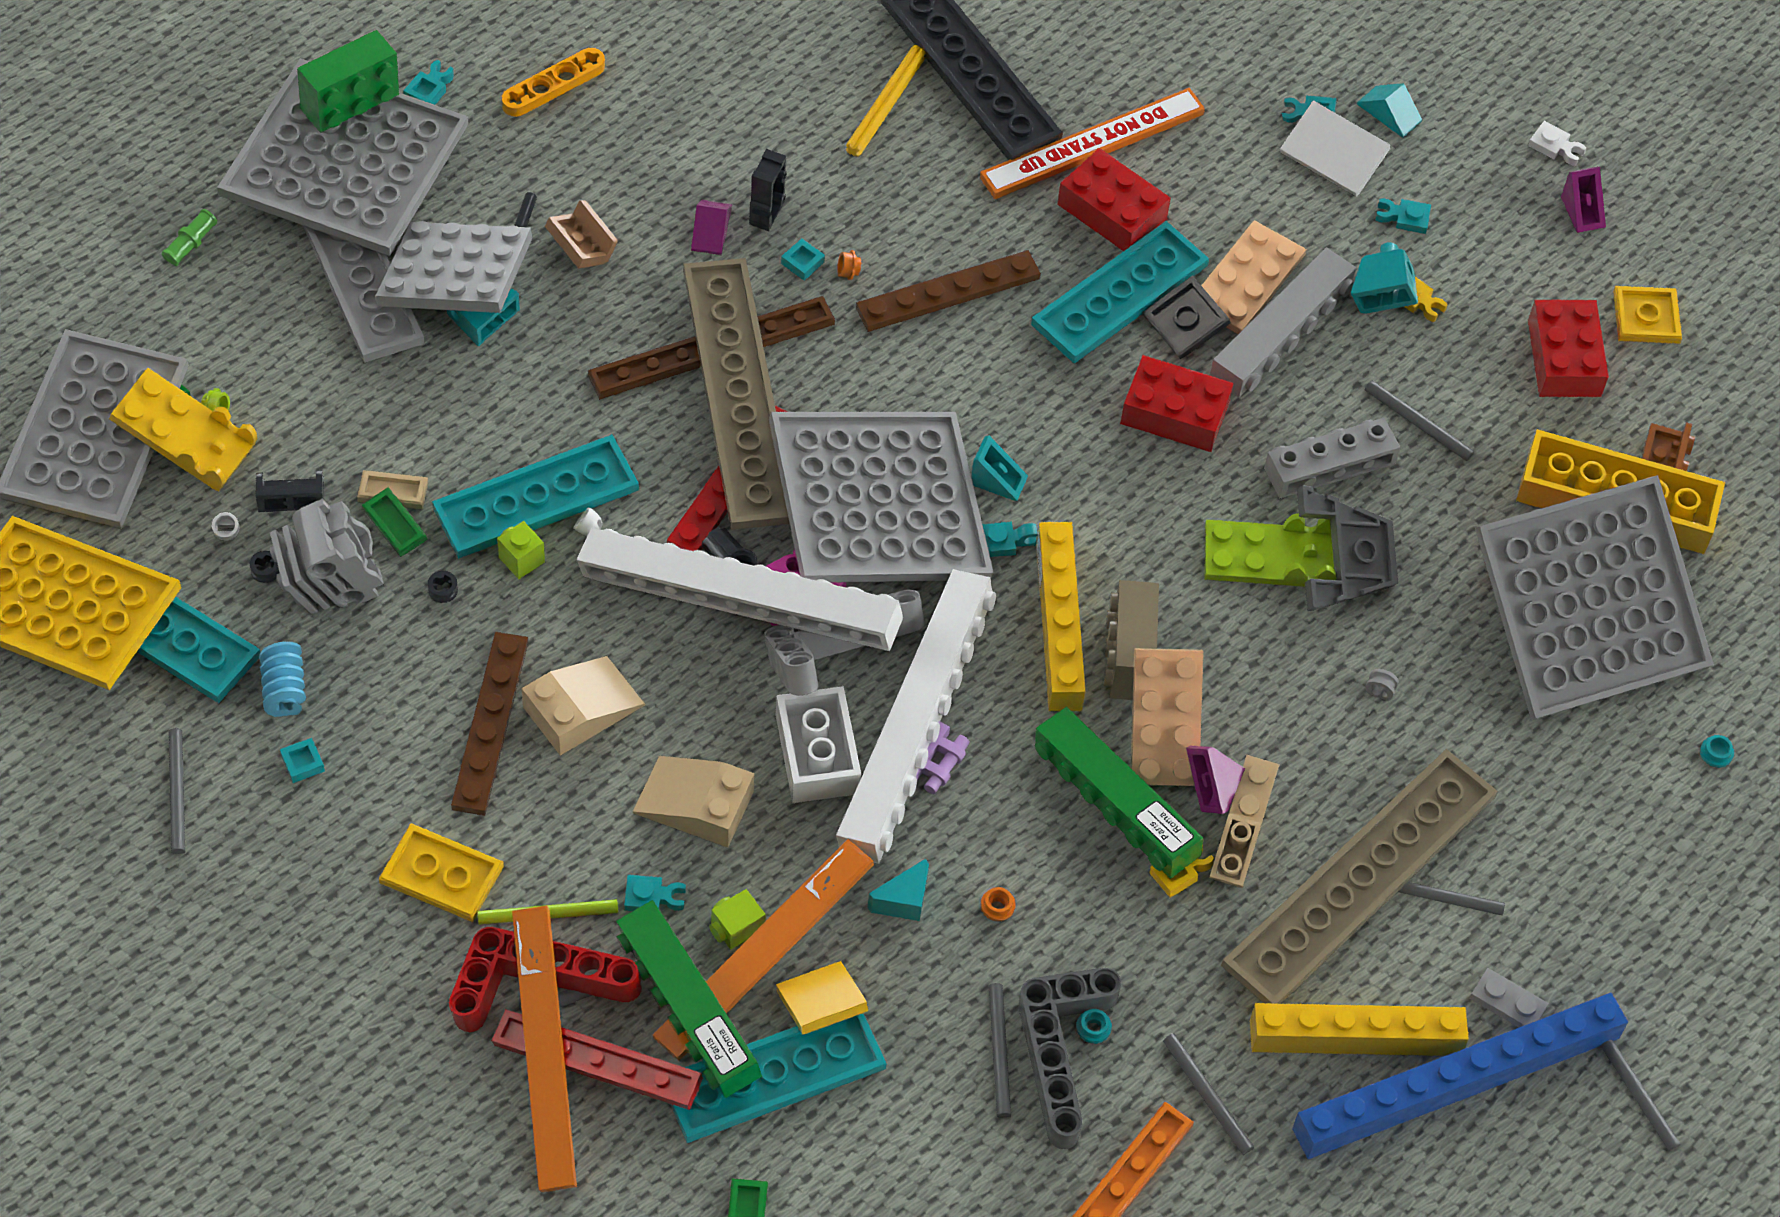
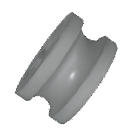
M1384 669L1372 670L1369 676L1370 680L1367 681L1365 686L1366 691L1384 700L1393 698L1394 689L1397 688L1399 683L1398 678L1390 671Z

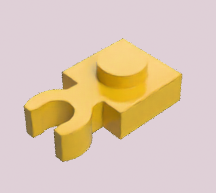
M1415 277L1418 304L1404 307L1412 313L1419 308L1423 311L1427 320L1435 322L1438 314L1432 308H1437L1444 313L1448 305L1441 298H1432L1434 289Z
M1211 855L1206 859L1197 858L1171 879L1162 870L1158 871L1153 866H1150V875L1171 898L1198 881V873L1196 871L1205 872L1211 869L1214 857Z

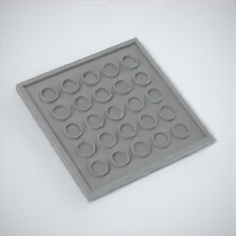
M300 58L218 185V195L390 256L467 128L468 116L399 93L390 101L383 102L368 109L363 114L356 115L342 122L337 127L320 133L300 109L297 68L310 62Z
M771 412L769 424L801 577L811 580L823 579L829 582L948 581L952 570L955 569L990 577L991 579L994 572L956 412Z
M1658 475L1475 528L1531 719L1714 665Z

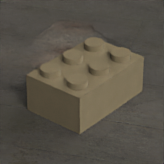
M1119 580L1117 593L1111 592L1106 618V630H1109L1108 638H1106L1105 658L1108 659L1104 672V686L1110 687L1111 699L1133 700L1134 648L1157 649L1159 583Z

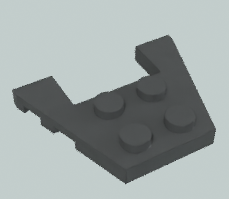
M1302 485L1297 489L1299 517L1330 520L1334 569L1336 571V580L1310 579L1305 582L1307 611L1318 610L1398 584L1393 521L1357 506L1354 508L1340 503L1338 498L1331 495L1323 496L1313 492L1314 488Z

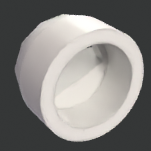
M589 507L579 517L574 525V529L582 535L588 536L591 527L601 529L603 523L601 517Z
M223 512L215 516L212 521V529L217 538L229 541L238 535L240 527L237 518L233 514ZM218 528H234V530L218 531Z

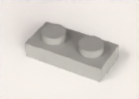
M1489 968L1486 969L1469 998L1517 1027L1540 1020L1549 1004Z

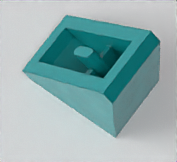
M1404 83L1375 86L1357 102L1358 106L1402 138L1422 122V118Z
M990 435L985 436L973 460L971 475L973 486L1017 501L1028 475Z
M926 859L922 860L870 892L867 907L870 912L920 921L928 879V861Z

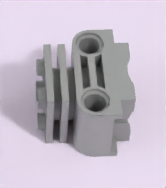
M323 499L302 507L293 514L292 520L295 531L289 525H285L282 527L284 537L276 530L270 532L273 546L270 547V553L273 560L278 563L280 573L277 574V581L283 592L288 591L293 596L298 606L302 605L311 614L318 612L315 602L324 610L330 608L328 597L337 606L344 607L348 606L347 603L356 601L358 604L379 596L375 588L384 584L381 571L371 558L366 559L372 556L373 541L370 530L362 522L355 520L350 515L349 508L342 501L329 506Z

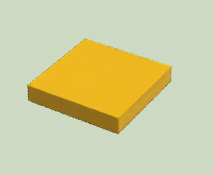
M1614 287L1618 341L1681 343L1682 333L1676 288Z
M841 961L776 984L779 997L802 1035L868 1011L867 1001Z

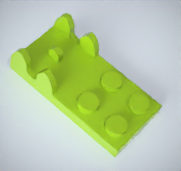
M1299 513L1288 517L1284 525L1206 519L1204 580L1305 587V582L1310 579L1336 580L1329 519H1319L1313 527L1305 526V519L1299 517Z

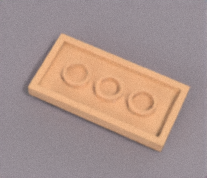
M1254 220L1201 285L1230 319L1231 324L1226 328L1239 334L1262 311L1303 259L1307 249Z
M1134 648L1131 769L1148 785L1195 786L1186 747L1200 746L1203 650Z

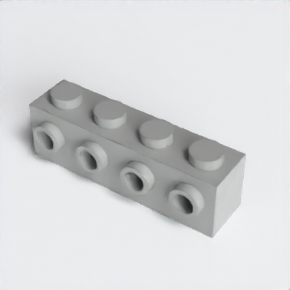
M1385 418L1374 421L1365 420L1357 426L1347 429H1335L1327 435L1316 438L1308 437L1300 443L1290 446H1278L1268 452L1264 469L1280 499L1297 494V489L1302 485L1317 488L1396 464L1401 447Z

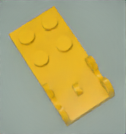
M148 367L113 410L109 420L218 492L223 488L257 441V432L251 424H242L240 428L234 426L230 421L231 415L227 408L216 407L213 411Z

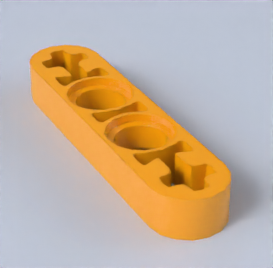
M596 48L583 49L510 87L502 94L503 111L513 117L524 115L600 75L605 69V56L603 52ZM564 72L574 75L570 80H562L558 76ZM543 85L548 87L549 90L545 93H536L533 91V88ZM514 99L516 102L521 101V104L517 105L515 102L510 103V100Z

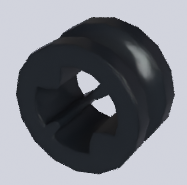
M259 551L251 557L249 562L251 575L256 581L268 583L277 578V574L280 573L278 563L273 560L270 551ZM266 562L271 564V568H265L264 571H260L259 565L264 566Z
M448 571L433 573L428 579V593L431 599L439 603L452 601L458 593L455 575ZM445 582L448 583L449 590L443 588L441 591H437V584L442 586Z

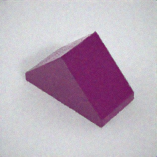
M1600 167L1569 172L1561 199L1576 232L1605 228L1606 220Z
M701 200L697 204L691 251L722 255L732 204Z
M1186 747L1201 812L1218 814L1228 812L1245 768L1213 747Z

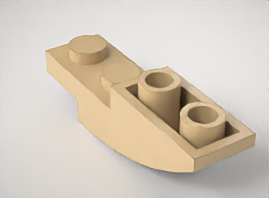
M1246 755L1243 765L1245 771L1234 795L1209 877L1210 879L1243 888L1279 768L1277 763Z

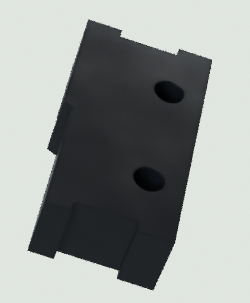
M766 149L758 167L754 170L751 176L749 225L770 231L785 203L786 155Z

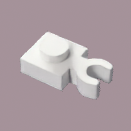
M1543 121L1528 144L1529 147L1552 159H1555L1559 154L1563 156L1566 163L1572 166H1576L1579 157L1573 155L1572 152L1583 156L1586 151V147L1583 144L1569 142V133L1546 121Z

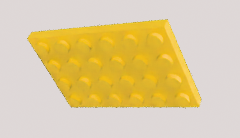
M11 516L0 531V647L110 690L182 588L180 581Z

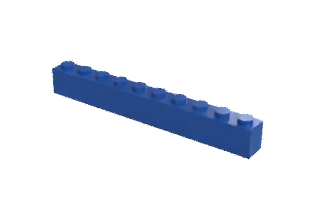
M1611 992L1298 1112L1292 1130L1307 1159H1311L1600 1047L1606 1041L1618 1040L1626 1028L1628 1020Z

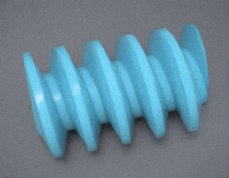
M274 643L266 646L259 655L263 687L262 696L264 699L263 708L268 715L274 717L297 715L302 711L300 704L306 700V695L303 691L305 683L302 680L304 676V671L301 668L303 660L300 657L302 648L297 643Z

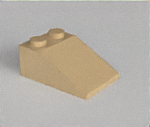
M608 656L550 671L522 688L523 708L560 756L645 706V703Z
M659 756L633 813L716 844L729 847L753 795L754 773L724 762Z

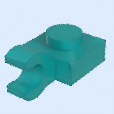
M1012 521L982 524L990 557L1016 555V547L1036 546L1037 544L1036 537H1038L1035 523L1023 524L1014 530Z

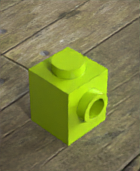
M525 521L515 527L512 526L505 529L497 538L499 559L518 579H521L545 563L544 542Z
M745 889L731 898L729 896L722 898L714 905L713 909H711L710 931L719 943L724 941L731 950L746 941L766 921V914L749 891Z

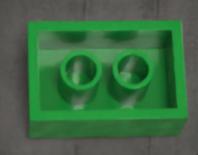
M377 30L297 68L300 109L320 133L337 127L342 122L356 115L363 114L368 109L390 101L399 95L397 52Z

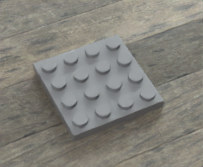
M426 221L410 222L375 295L377 306L500 313L531 243V228L488 226L486 224L428 223Z

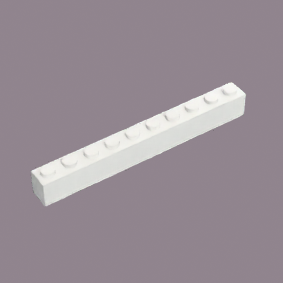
M591 527L577 557V563L582 575L597 581L890 651L903 620L899 600L887 594H870L857 587L845 588L833 585L823 579L811 580L803 578L794 572L782 573L773 571L764 565L752 566L740 563L738 560L730 557L723 559L710 556L701 550L693 552L681 549L671 543L660 544L651 542L642 536L630 537L622 535L612 529L601 530Z
M955 569L952 570L836 834L839 847L849 839L874 860V863L878 864L884 851L888 852L893 841V830L895 825L900 824L903 820L905 813L904 804L907 797H911L915 792L917 772L919 769H924L927 764V748L931 742H936L940 731L939 721L950 710L952 692L954 689H958L961 684L964 664L971 661L974 651L973 643L976 636L980 637L983 633L987 611H992L994 607L996 593L992 591L990 577Z

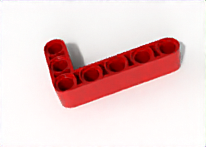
M485 927L475 934L449 999V1007L454 1022L459 1029L465 1032H474L480 1029L486 1021L503 974L518 978L513 931L496 927ZM553 941L555 963L564 962L561 966L555 967L557 987L619 1002H630L639 997L642 992V983L637 965L633 960ZM492 946H496V947H497V948H496L495 950H493V951H490V952L485 951V950L488 949L489 947H492ZM589 970H597L594 974L585 975ZM478 977H486L480 982H473ZM621 978H631L625 983L618 982ZM474 1007L470 1012L461 1013L465 1008Z

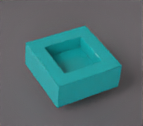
M802 238L781 256V264L804 281L825 263V254Z
M312 738L280 749L281 758L292 783L325 772L324 764Z

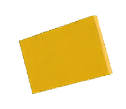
M410 823L380 875L379 883L473 922L501 873L504 862Z

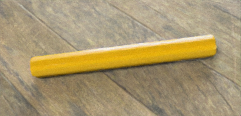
M918 45L911 47L847 142V153L856 157L862 154L925 60L923 48H920Z

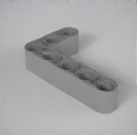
M903 590L888 594L894 599L899 600L903 620L896 637L918 631L924 627L919 592ZM783 625L773 626L764 633L770 666L789 693L796 696L808 695L818 689L814 660L866 646Z

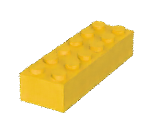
M1537 429L1528 453L1516 501L1545 508L1658 475L1679 547L1705 554L1714 534L1725 482Z

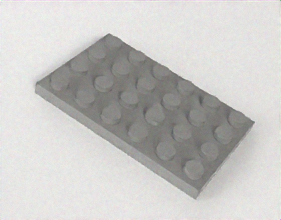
M65 329L1 475L0 498L122 529L154 449L109 420L110 415L147 367L180 389L189 367L188 360Z

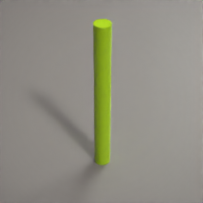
M617 899L547 905L550 910V919L618 913ZM539 906L478 911V924L513 922L512 911Z

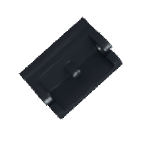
M316 470V478L270 481L263 479V472L256 473L255 496L258 512L297 511L318 500H324L323 470Z

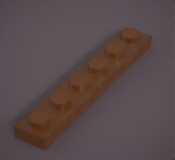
M1029 250L856 302V310L867 332L1039 280L1041 273Z
M495 632L451 804L453 811L486 815L529 643L526 636Z

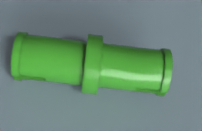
M202 209L199 215L187 227L184 226L178 231L179 236L162 251L163 258L177 267L193 248L197 249L201 245V239L216 226L218 222L216 217L210 211Z

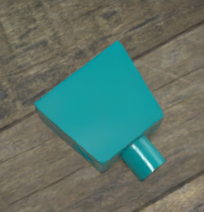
M1391 242L1384 243L1380 247V253L1365 255L1361 259L1351 290V296L1360 313L1367 314L1418 304L1413 266L1405 250L1399 249L1396 244Z
M512 288L510 289L500 313L447 310V314L477 346H480L520 310L519 293Z

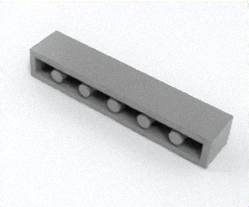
M1326 247L1213 359L1210 376L1234 383L1232 393L1238 397L1247 389L1253 391L1259 384L1261 375L1266 370L1272 372L1278 365L1280 356L1285 351L1287 353L1292 352L1299 342V337L1303 333H1311L1317 325L1318 318L1322 314L1327 316L1335 307L1337 299L1341 295L1346 297L1351 292L1356 267Z

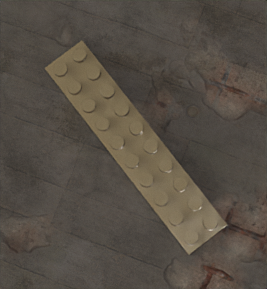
M746 258L684 263V279L731 530L790 524L769 424L771 412H776Z
M1445 749L1223 959L1221 966L1263 1003L1281 1004L1494 800L1498 791L1449 750Z

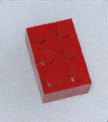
M1098 148L1060 183L1057 205L1119 249L1125 251L1167 219L1171 197Z
M1534 300L1528 318L1539 397H1601L1609 375L1597 300Z
M1142 355L1123 405L1120 424L1212 452L1230 402L1234 383Z

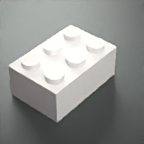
M844 686L819 689L803 696H796L791 693L777 695L776 720L792 803L854 795L861 780V770Z

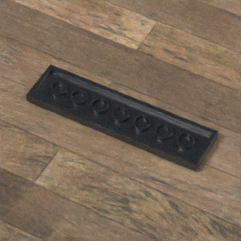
M954 0L880 1L914 45L924 49V57L1008 160H1014L1030 151L1062 139L1063 132Z

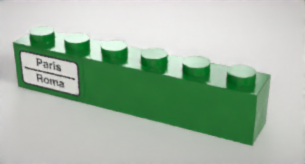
M1068 707L1063 708L1036 728L1035 749L1039 756L1044 760L1049 759L1057 768L1060 776L1066 782L1071 781L1080 790L1086 802L1094 804L1102 811L1105 820L1110 825H1116L1125 834L1127 841L1134 848H1140L1148 856L1150 863L1156 870H1162L1171 879L1197 858L1201 857L1203 837Z
M651 900L617 920L616 922L621 934L617 935L616 938L626 954L632 952L636 957L637 961H635L641 979L643 981L648 978L654 986V988L650 989L652 996L660 1008L666 1005L671 1015L667 1018L676 1034L684 1033L689 1042L685 1044V1047L693 1061L696 1063L701 1060L706 1070L702 1073L712 1090L719 1088L723 1096L727 1098L761 1078L762 1074L757 1060L655 902Z

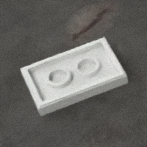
M1313 101L1280 148V152L1357 197L1390 150V144Z

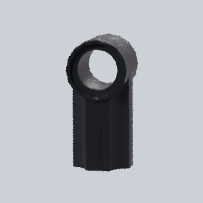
M717 527L709 532L708 536L702 541L703 549L710 556L723 559L730 557L738 560L740 563L752 566L757 565L755 553L744 549L726 528L721 529Z

